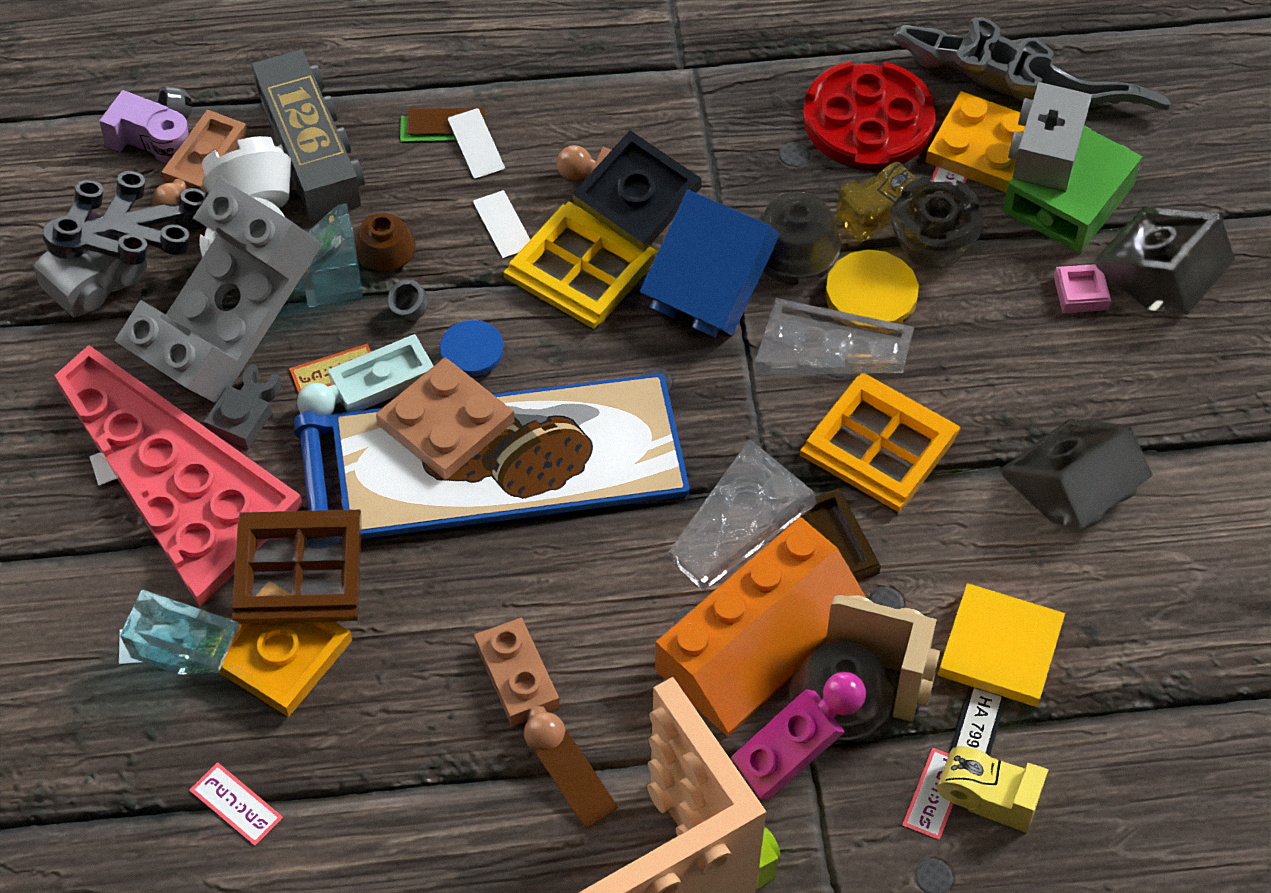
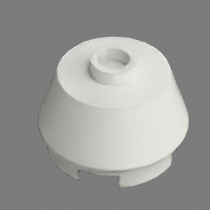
M251 137L238 140V150L229 152L221 157L214 150L202 161L205 175L202 184L208 193L220 177L249 196L266 199L278 208L282 207L289 200L291 158L284 153L281 144L277 147L274 146L271 137Z

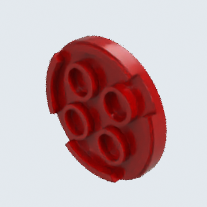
M848 61L827 69L813 81L806 94L803 120L810 140L823 154L846 166L877 170L892 168L900 163L904 164L918 156L931 140L936 114L930 90L912 72L885 61L883 66L876 64L853 65L852 61Z

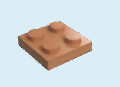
M445 357L378 411L376 419L379 427L444 480H447L514 423V411Z

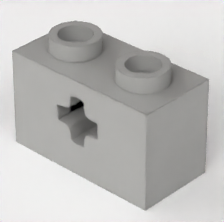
M1038 82L1034 99L1025 98L1022 105L1018 125L1025 126L1024 133L1015 131L1010 146L1008 158L1016 160L1013 179L1063 191L1067 190L1092 94Z

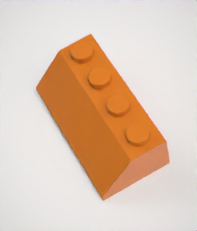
M799 517L656 641L655 671L665 680L673 677L692 705L729 737L825 650L830 606L833 597L836 595H859L866 598L838 548L802 517Z

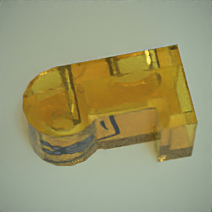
M895 162L884 168L876 177L873 176L860 184L852 180L839 188L835 217L861 243L914 210L924 198L926 188L900 162ZM855 211L860 215L859 222L853 217Z

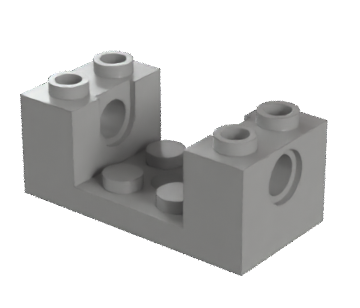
M220 177L193 217L216 233L217 236L167 314L140 300L114 340L187 389L214 403L218 401L227 386L232 387L323 245L292 221ZM239 288L241 298L238 305L230 311H224L222 307L224 295L231 289Z

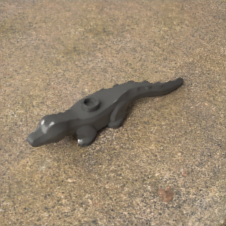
M975 17L971 19L969 23L970 30L967 36L947 35L939 29L909 25L897 27L893 35L894 41L910 51L916 64L920 67L955 70L957 73L965 74L985 89L1018 98L1023 102L1025 98L1034 99L1038 82L1092 94L1090 108H1095L1099 104L1107 102L1112 104L1131 102L1162 110H1169L1171 103L1165 96L1138 85L1123 82H1091L1077 79L1052 64L1053 51L1039 39L1028 38L1020 44L1000 36V28L987 18Z

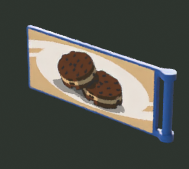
M663 374L493 394L514 411V423L447 480H444L377 425L376 413L382 408L324 416L314 412H304L297 415L293 420L294 434L300 439L308 511L328 510L320 436L334 432L343 510L361 509V539L679 498L689 495L690 486L666 380ZM343 537L306 539L307 545L310 548L324 550L341 543Z

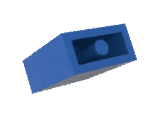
M687 189L640 292L652 299L649 308L675 319L677 312H681L694 318L690 325L691 327L716 338L719 330L733 336L780 234L772 226Z

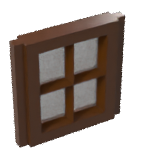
M361 509L239 512L232 600L233 624L358 621L362 535Z

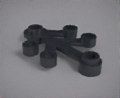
M124 171L117 177L116 195L103 218L87 221L92 209H97L102 205L104 188L96 181L82 180L75 186L74 204L67 216L59 217L45 224L43 228V241L47 245V250L52 255L62 259L80 257L86 249L118 258L125 264L138 265L146 259L147 245L161 248V250L168 254H183L188 249L189 232L187 229L198 230L205 228L204 225L193 217L206 199L207 194L202 190L189 188L181 192L180 204H163L129 212L135 200L142 198L144 195L145 178L138 172ZM172 220L178 224L167 225L161 231L146 227ZM114 235L121 238L119 241H115L102 236Z

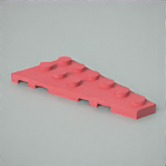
M90 345L54 375L59 389L199 607L234 574L239 512L298 511L303 506L300 494ZM256 539V551L269 539Z

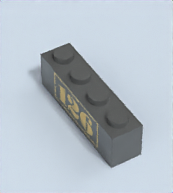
M303 49L252 63L257 94L278 145L281 144L284 153L291 158L290 175L309 221L360 206L359 187L365 185L364 175L358 159L351 161L349 159L348 153H351V147L344 127L336 128L334 124L337 121V114L331 96L323 97L321 91L324 90V85L318 66L316 64L309 66Z

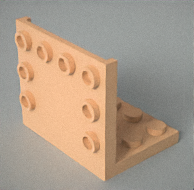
M671 677L653 688V711L649 714L652 723V736L649 737V744L652 749L651 761L648 762L651 782L647 785V788L658 810L661 813L669 811L677 823V837L579 893H756L766 810L676 680Z

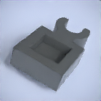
M254 364L248 366L242 375L243 387L241 390L227 386L204 420L205 428L223 440L249 449L272 414L270 402L268 401L274 399L281 390L279 374L273 373L266 383L257 384L256 382L260 377L258 367Z

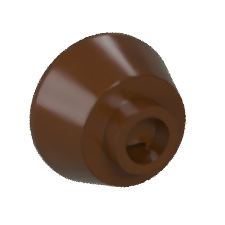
M385 212L367 217L362 222L353 242V252L357 261L365 268L377 272H391L403 267L412 259L416 249L414 235L404 222L396 215Z

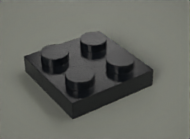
M629 130L572 193V197L576 205L645 252L674 219L687 189L697 193L701 189L702 183L699 176Z

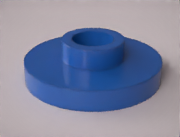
M466 320L451 326L444 333L440 343L442 359L446 357L470 377H476L491 372L499 365L503 357L504 346L502 336L494 326L479 320Z

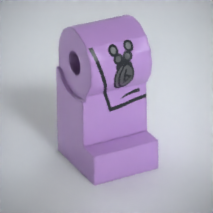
M124 90L120 92L99 120L105 147L121 152L129 144L153 153L156 159L163 163L170 161L189 135L187 120L182 114Z

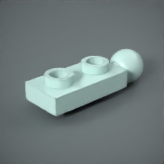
M414 334L328 369L329 380L332 385L326 386L322 383L306 385L298 394L297 407L300 413L314 412L324 416L331 415L335 404L342 402L347 412L362 411L398 396L434 366Z

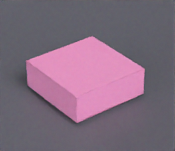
M1102 264L1056 267L1054 280L1063 314L1105 311L1109 309L1111 298Z

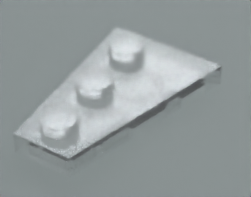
M776 298L755 360L754 375L903 373L912 342L914 327Z

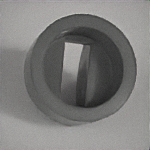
M162 86L158 92L157 103L179 112L185 119L189 117L192 107L185 104L191 102V96L184 89Z
M403 280L391 288L388 294V305L399 318L408 321L418 320L425 314L428 308V297L424 289L417 282Z

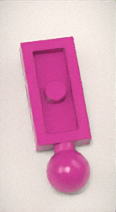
M839 672L832 675L825 683L822 700L816 691L805 689L731 756L759 799L770 800L845 733L834 717L837 714H853L863 706L866 699L864 683L855 674Z

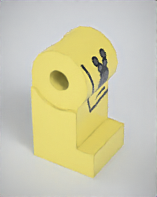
M958 746L952 748L937 785V792L947 801L967 808V811L1027 833L1049 769L1027 763L1026 769L991 758L978 749Z

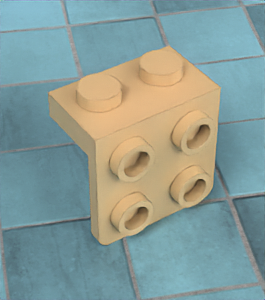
M859 595L834 596L830 606L825 649L832 654L901 672L893 717L913 722L917 704L928 706L940 650L931 648L937 619L926 617L921 612L910 608L894 609L875 604L868 598Z

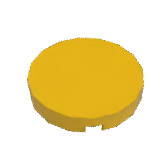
M863 250L850 253L834 264L828 273L825 299L830 312L837 319L839 316L842 320L848 322V327L859 332L881 333L896 329L903 324L904 319L912 315L916 309L919 284L914 271L902 259L884 251Z

